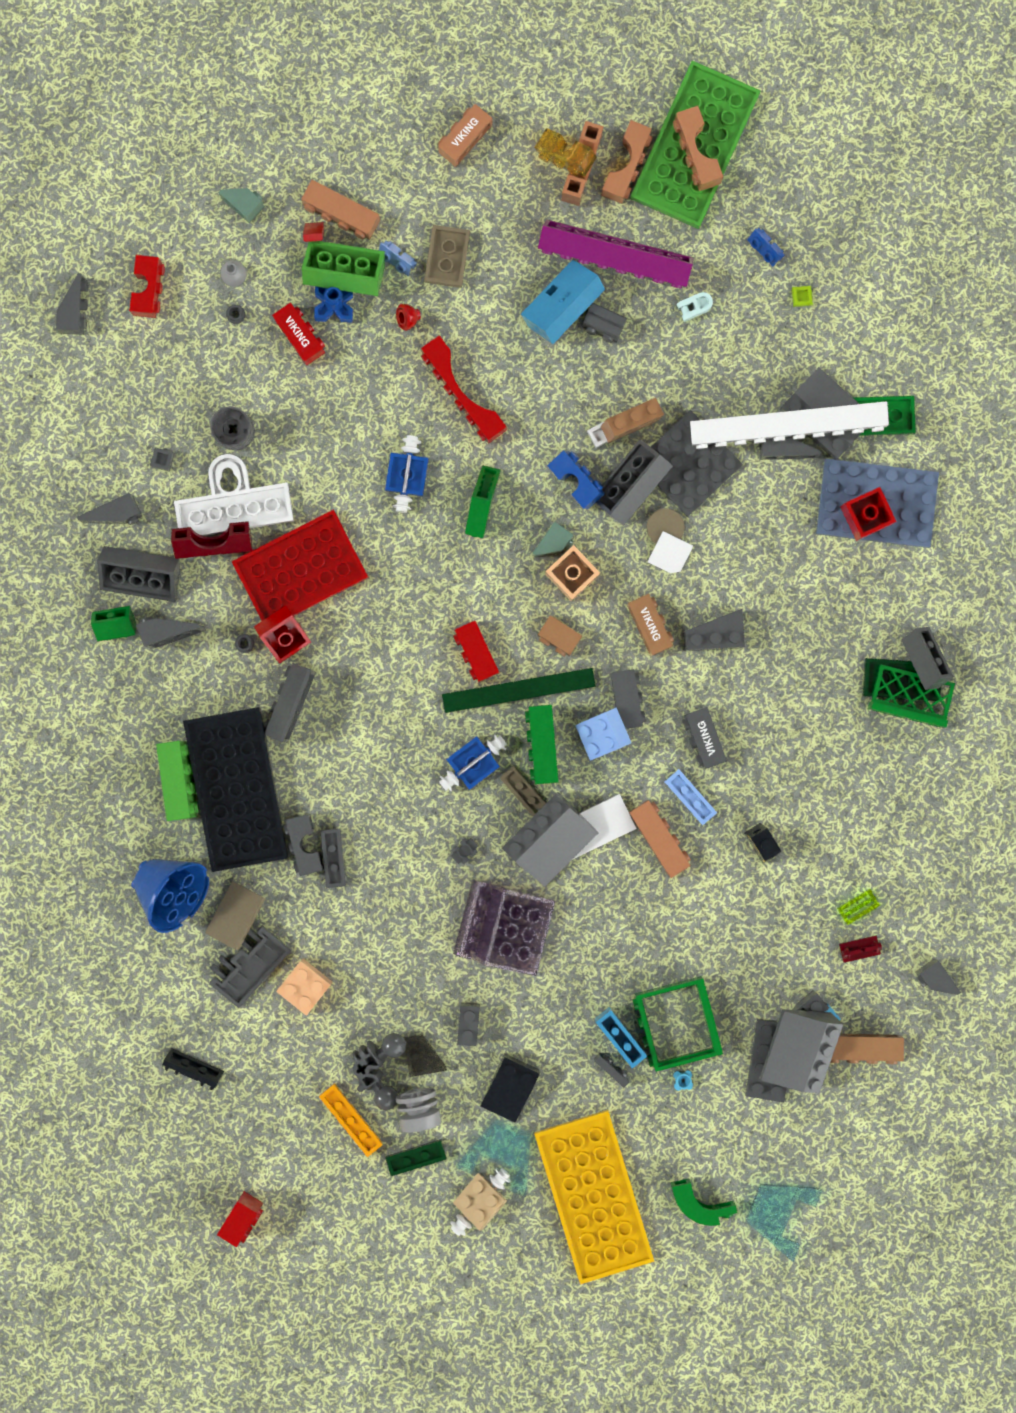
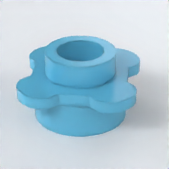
M691 1071L674 1072V1088L676 1090H690L693 1088Z

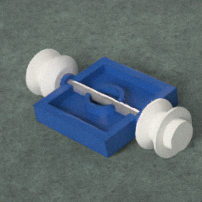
M407 435V438L402 439L406 442V445L401 447L406 455L390 454L385 487L387 492L400 493L394 497L397 500V504L392 507L401 513H407V510H411L408 502L413 500L408 495L423 497L429 458L414 456V454L420 452L417 444H421V441L418 440V437Z
M494 735L495 740H487L488 747L485 748L476 736L446 759L455 772L447 770V776H440L442 780L439 783L445 790L449 789L452 791L451 787L453 785L459 786L458 779L461 778L469 790L500 767L491 754L493 752L495 755H499L500 749L506 750L504 746L507 743L501 736L496 737Z

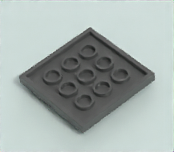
M691 410L651 446L652 449L673 465L657 486L687 517L743 465L726 446L715 447V444H710L705 449H696V446H692L690 421H698L700 419Z

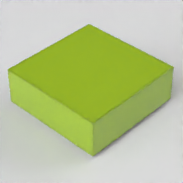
M811 286L791 288L793 307L813 305Z

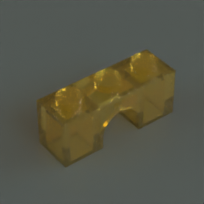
M546 128L534 147L539 153L538 157L544 162H553L560 169L566 168L575 176L579 174L585 177L597 158L591 147L575 141L569 150L564 151L568 144L562 135Z

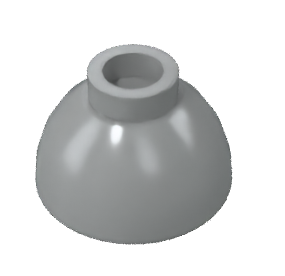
M229 260L221 267L220 275L226 285L236 287L245 281L247 271L241 262Z

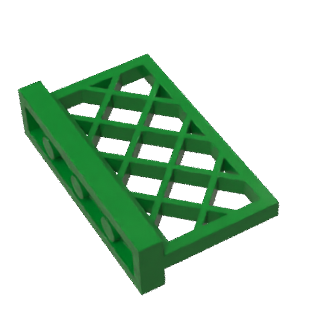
M880 664L868 710L940 728H947V716L955 683L949 681L944 685L949 686L948 693L941 697L937 689H929L922 692L917 684L921 682L917 673ZM883 670L890 671L894 679L885 683L882 678ZM907 675L913 683L904 688L899 678ZM896 681L901 690L892 695L887 685ZM915 685L920 695L911 700L906 690ZM882 688H885L890 696L884 701L877 699L878 691ZM933 690L938 700L930 704L925 694ZM903 692L908 702L904 705H899L894 697ZM920 697H922L927 705L922 710L917 709L913 703ZM938 702H941L944 707L942 715L936 714L932 708Z

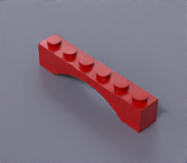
M440 335L421 348L422 360L426 365L430 364L434 369L432 371L433 375L438 381L440 379L445 384L443 386L444 390L449 396L451 394L456 399L454 401L455 405L460 411H465L467 414L466 420L471 426H476L479 430L476 433L482 441L486 440L489 444L507 431V426L496 411L477 405L461 391L451 369V350Z

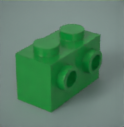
M130 606L92 612L91 627L97 642L130 637L136 634V621Z

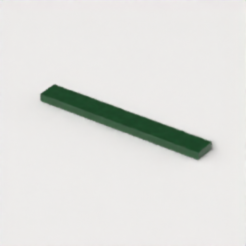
M593 668L446 693L442 694L445 713L592 688L596 687Z

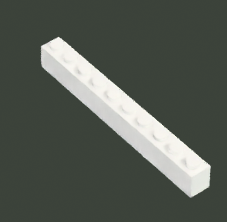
M887 402L690 421L692 446H696V449L708 448L710 444H715V447H725L730 442H735V445H745L746 441L754 440V443H764L766 439L771 438L774 441H784L785 437L793 436V440L804 439L805 435L813 434V438L824 437V433L831 432L832 436L844 435V431H852V434L864 433V429H872V432L884 431V427L889 425Z

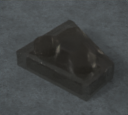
M423 1034L404 1037L410 1077L447 1071V1066Z

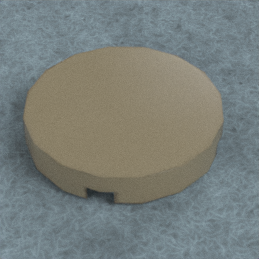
M664 508L652 513L648 519L646 529L650 540L657 544L663 531L681 539L685 526L684 520L679 513L672 509Z

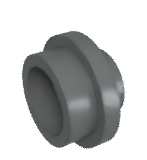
M231 305L226 311V317L229 322L239 324L245 319V311L240 305ZM239 312V316L235 318L233 313Z
M248 634L239 635L235 641V647L241 653H249L255 645L254 639ZM247 640L248 646L243 647L242 641Z

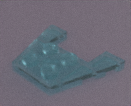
M495 1119L461 1160H459L456 1168L472 1174L479 1156L485 1157L515 1170L516 1174L509 1190L526 1197L531 1134Z
M760 1184L746 1217V1222L786 1255L789 1260L794 1262L800 1244L783 1237V1232L796 1200L816 1207L822 1190L813 1187Z

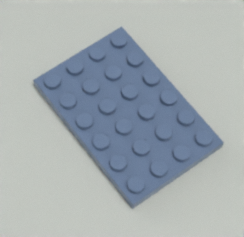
M825 459L816 534L855 539L840 506L881 487L897 522L860 540L931 548L939 472Z

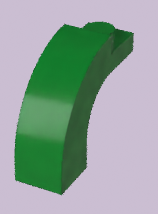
M689 1178L670 1182L678 1207L689 1219L696 1223L717 1226L720 1225L719 1217L730 1218L733 1214L738 1213L734 1201L715 1205H706L699 1202L693 1194Z

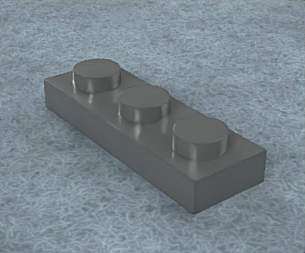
M341 828L321 830L326 888L346 886Z

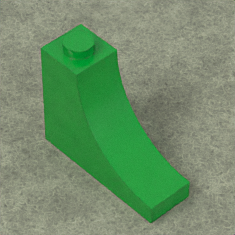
M482 465L471 498L465 534L472 537H484L500 476V469Z

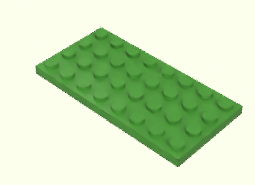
M692 60L630 199L699 229L719 185L699 191L698 186L694 185L692 169L688 168L686 164V152L680 147V135L678 132H675L673 127L676 113L695 106L699 107L704 126L702 132L695 138L696 147L705 157L717 159L724 175L761 90Z

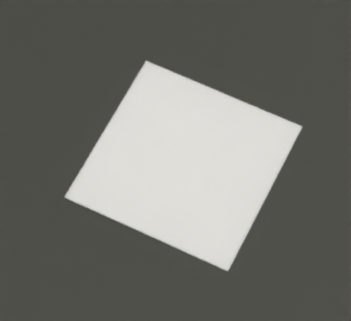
M663 531L648 563L669 573L681 572L693 545Z

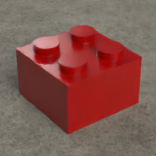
M881 487L840 506L856 541L897 522Z
M286 605L254 626L259 637L279 664L311 643L306 632Z
M243 1191L217 1233V1236L236 1248L240 1242L244 1244L253 1229L252 1226H255L264 1211L261 1209L263 1202Z

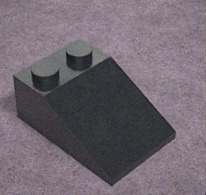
M504 1053L480 1107L512 1122H516L534 1088L540 1070Z

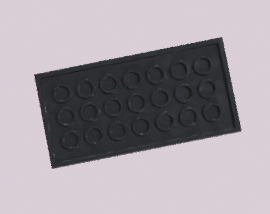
M256 707L184 720L183 724L211 871L216 872L288 859L261 708Z

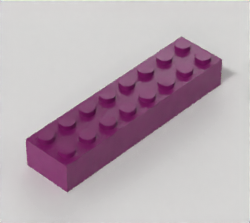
M548 219L543 224L538 249H541V252L544 254L552 255L557 253L563 259L571 260V257L579 259L578 262L583 264L595 263L597 267L602 269L611 267L621 274H627V272L634 273V276L637 278H653L652 281L663 284L665 281L671 283V286L680 289L682 286L687 287L694 258Z

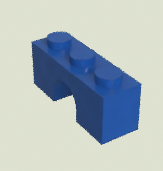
M563 450L547 466L562 481H565L571 475H575L579 484L578 488L571 495L583 509H590L605 495L602 491L603 486L598 480L591 478L590 470L586 466L580 465L578 462L579 458L573 451Z

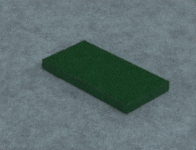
M865 658L863 696L872 697L880 664L917 673L912 661ZM883 670L882 678L885 683L894 679L890 671ZM907 675L899 678L904 688L913 683ZM896 681L887 685L892 695L901 690ZM921 682L917 683L922 692L927 691ZM915 685L906 690L911 700L920 695ZM941 687L937 688L939 694H941ZM885 688L879 690L877 695L880 698L890 697ZM933 690L925 694L928 701L938 700ZM903 692L894 697L895 699H907Z

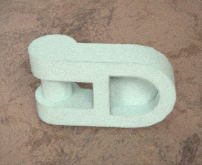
M702 292L684 299L676 305L682 311L683 321L686 322L708 312L712 307L713 300L708 293ZM692 304L694 310L689 311L688 306Z

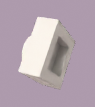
M604 422L587 430L595 448L608 443L600 427Z

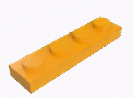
M335 1083L319 1095L322 1102L367 1157L383 1145L380 1138Z

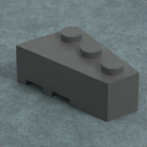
M739 609L683 633L684 651L739 649L745 647L743 610Z

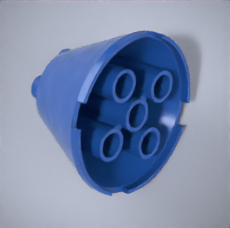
M164 859L145 860L139 865V871L132 881L131 887L135 890L148 922L154 930L160 933L172 932L183 926L181 923L188 916L192 918L198 911L209 888V877L206 874L208 870L203 865L197 862Z

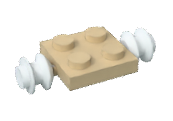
M495 1169L497 1174L495 1176L490 1175L492 1183L478 1173L455 1199L454 1205L464 1214H457L458 1220L450 1222L452 1225L451 1229L455 1234L465 1236L464 1230L466 1228L471 1229L470 1221L479 1231H482L507 1202L496 1190L497 1188L505 1189V1181L511 1182L509 1179L510 1174L505 1169Z

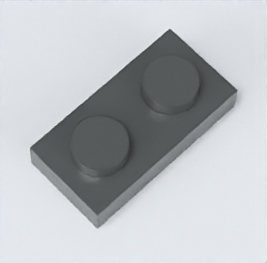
M599 1053L594 1058L595 1062L623 1088L626 1087L629 1083L628 1078H626L628 1074L621 1067L616 1069L612 1065L614 1061L606 1054L602 1056Z

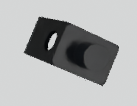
M759 823L744 832L763 864L781 853V849L770 831L763 824Z

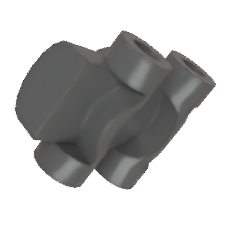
M464 838L460 842L462 845L460 848L456 845L451 850L453 852L451 857L458 864L460 862L465 864L469 861L467 857L469 854L473 857L478 852L476 850L478 845L472 838L469 840Z

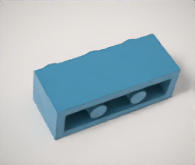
M610 1007L594 1018L596 1024L631 1068H634L647 1057L646 1052Z

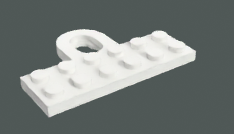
M224 454L215 458L209 467L208 475L212 495L174 501L178 528L191 527L202 536L224 533L229 523L249 521L250 528L294 521L288 483L250 489L246 465L240 458L231 454ZM226 468L232 469L233 474L238 479L237 488L231 492L224 491L220 483L223 477L222 472Z

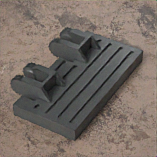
M263 925L260 926L257 933L251 928L247 933L256 941L252 946L244 939L242 946L249 952H246L241 947L230 961L223 955H220L219 961L230 969L227 974L215 964L210 966V969L223 979L221 981L215 976L209 982L210 985L238 1008L291 952V949Z

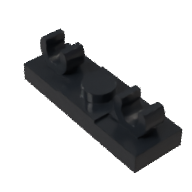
M173 1048L170 1049L162 1064L165 1066L166 1071L169 1068L175 1070V1075L180 1073L193 1080L200 1081L201 1086L204 1084L211 1086L210 1090L217 1087L224 1073L221 1069Z

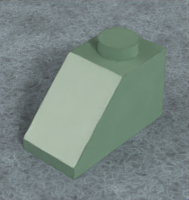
M248 188L223 189L218 192L221 199L248 223L264 208L263 198L256 191L251 192Z
M554 522L534 550L533 556L536 558L562 553L564 549L568 551L574 542L571 540L573 534Z

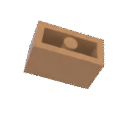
M551 615L537 635L540 637L539 641L546 646L551 644L556 647L555 652L563 657L565 655L570 656L582 638L581 634Z

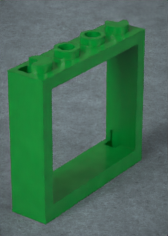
M702 976L634 993L636 999H632L635 1011L639 1010L640 1017L637 1018L639 1028L644 1029L645 1036L642 1037L644 1047L649 1048L650 1051L647 1059L649 1066L654 1067L655 1072L723 1054ZM696 985L712 1047L658 1061L642 999Z

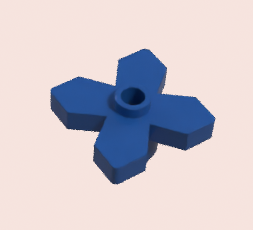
M315 286V297L322 302L314 307L316 322H326L333 314L341 322H353V308L346 304L353 298V292L341 291L336 287L323 288Z

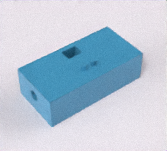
M572 260L521 313V316L531 330L554 344L600 296L605 288L597 274Z

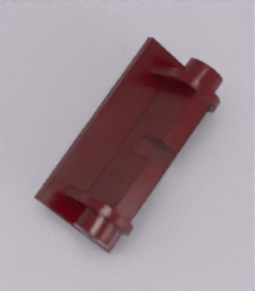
M877 935L839 944L843 963L880 955V950H882V945L878 942Z

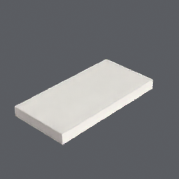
M620 794L580 812L599 834L573 859L636 829Z

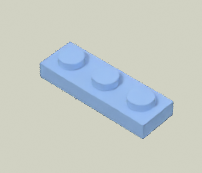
M679 769L664 781L701 825H704L717 813Z

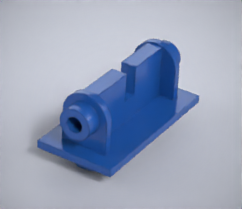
M755 229L747 239L751 246L772 267L785 256L784 251L775 242L773 244L769 243L772 239L763 229Z

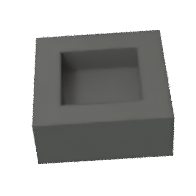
M155 447L150 466L170 472L175 453Z

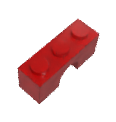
M136 255L134 275L137 279L147 280L148 285L141 293L131 292L129 311L133 316L156 318V313L160 312L158 296L162 294L163 290L160 279L161 276H164L165 266L159 257Z

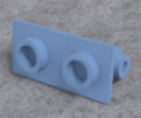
M391 241L380 243L379 251H385V262L393 265L398 272L409 276L411 268L414 269L417 265L415 259L406 252L401 256L398 255L401 249Z

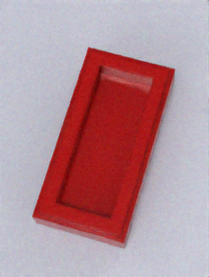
M324 222L305 223L303 240L305 242L322 241L325 230Z

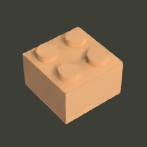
M573 545L546 570L545 575L570 601H573L600 575V572Z
M303 958L276 992L307 1016L333 982Z

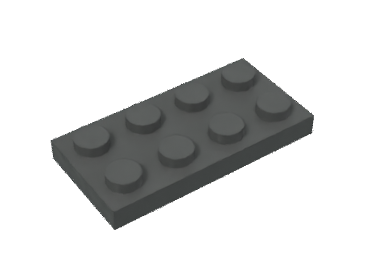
M757 1019L745 1096L784 1103L786 1087L759 1079L778 1022Z

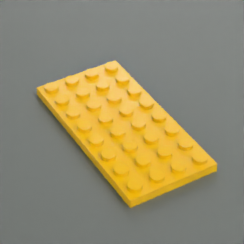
M601 1111L534 1132L580 1285L654 1262L609 1111Z

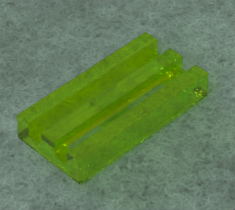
M869 888L839 906L837 910L846 925H849L879 907L880 904ZM865 896H870V898L861 902L860 904L848 910L847 912H843L844 909L851 906L860 899L864 898ZM873 901L874 904H872L871 906L862 910L849 919L847 918V916L851 915L852 913L856 912L857 910L861 909L862 907Z

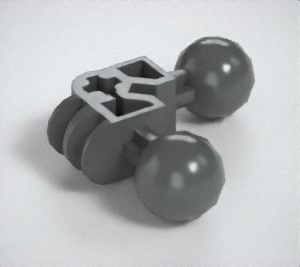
M397 1033L386 1035L382 1041V1047L379 1049L369 1040L367 1041V1046L361 1045L359 1051L354 1050L352 1053L356 1061L353 1066V1072L357 1076L359 1083L357 1090L363 1092L371 1087L375 1092L374 1102L380 1110L385 1111L393 1109L397 1105L396 1096L398 1094L392 1086H384L380 1080L384 1074L378 1068L386 1061L385 1058H396L405 1052V1039Z

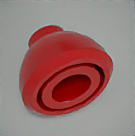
M399 304L396 310V319L399 327L404 331L412 329L417 321L421 319L419 309H415L409 304Z

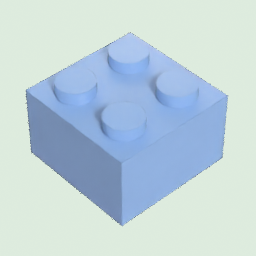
M617 708L575 725L590 761L631 744Z

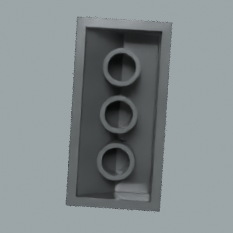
M639 439L602 484V491L605 495L596 503L624 526L673 465Z
M107 546L103 547L97 559L100 590L175 602L180 575V559Z
M295 663L287 667L285 672L286 681L284 684L281 683L277 693L280 695L278 701H274L270 710L272 716L270 720H266L264 725L266 736L283 743L289 742L315 677V671Z

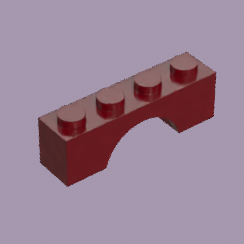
M249 521L229 523L227 530L215 537L199 535L191 527L171 529V543L175 559L252 551Z

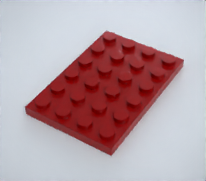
M334 509L231 561L261 621L285 605L295 616L369 578Z

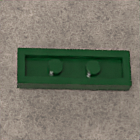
M442 1139L387 1155L385 1158L390 1175L395 1176L446 1160L447 1156Z

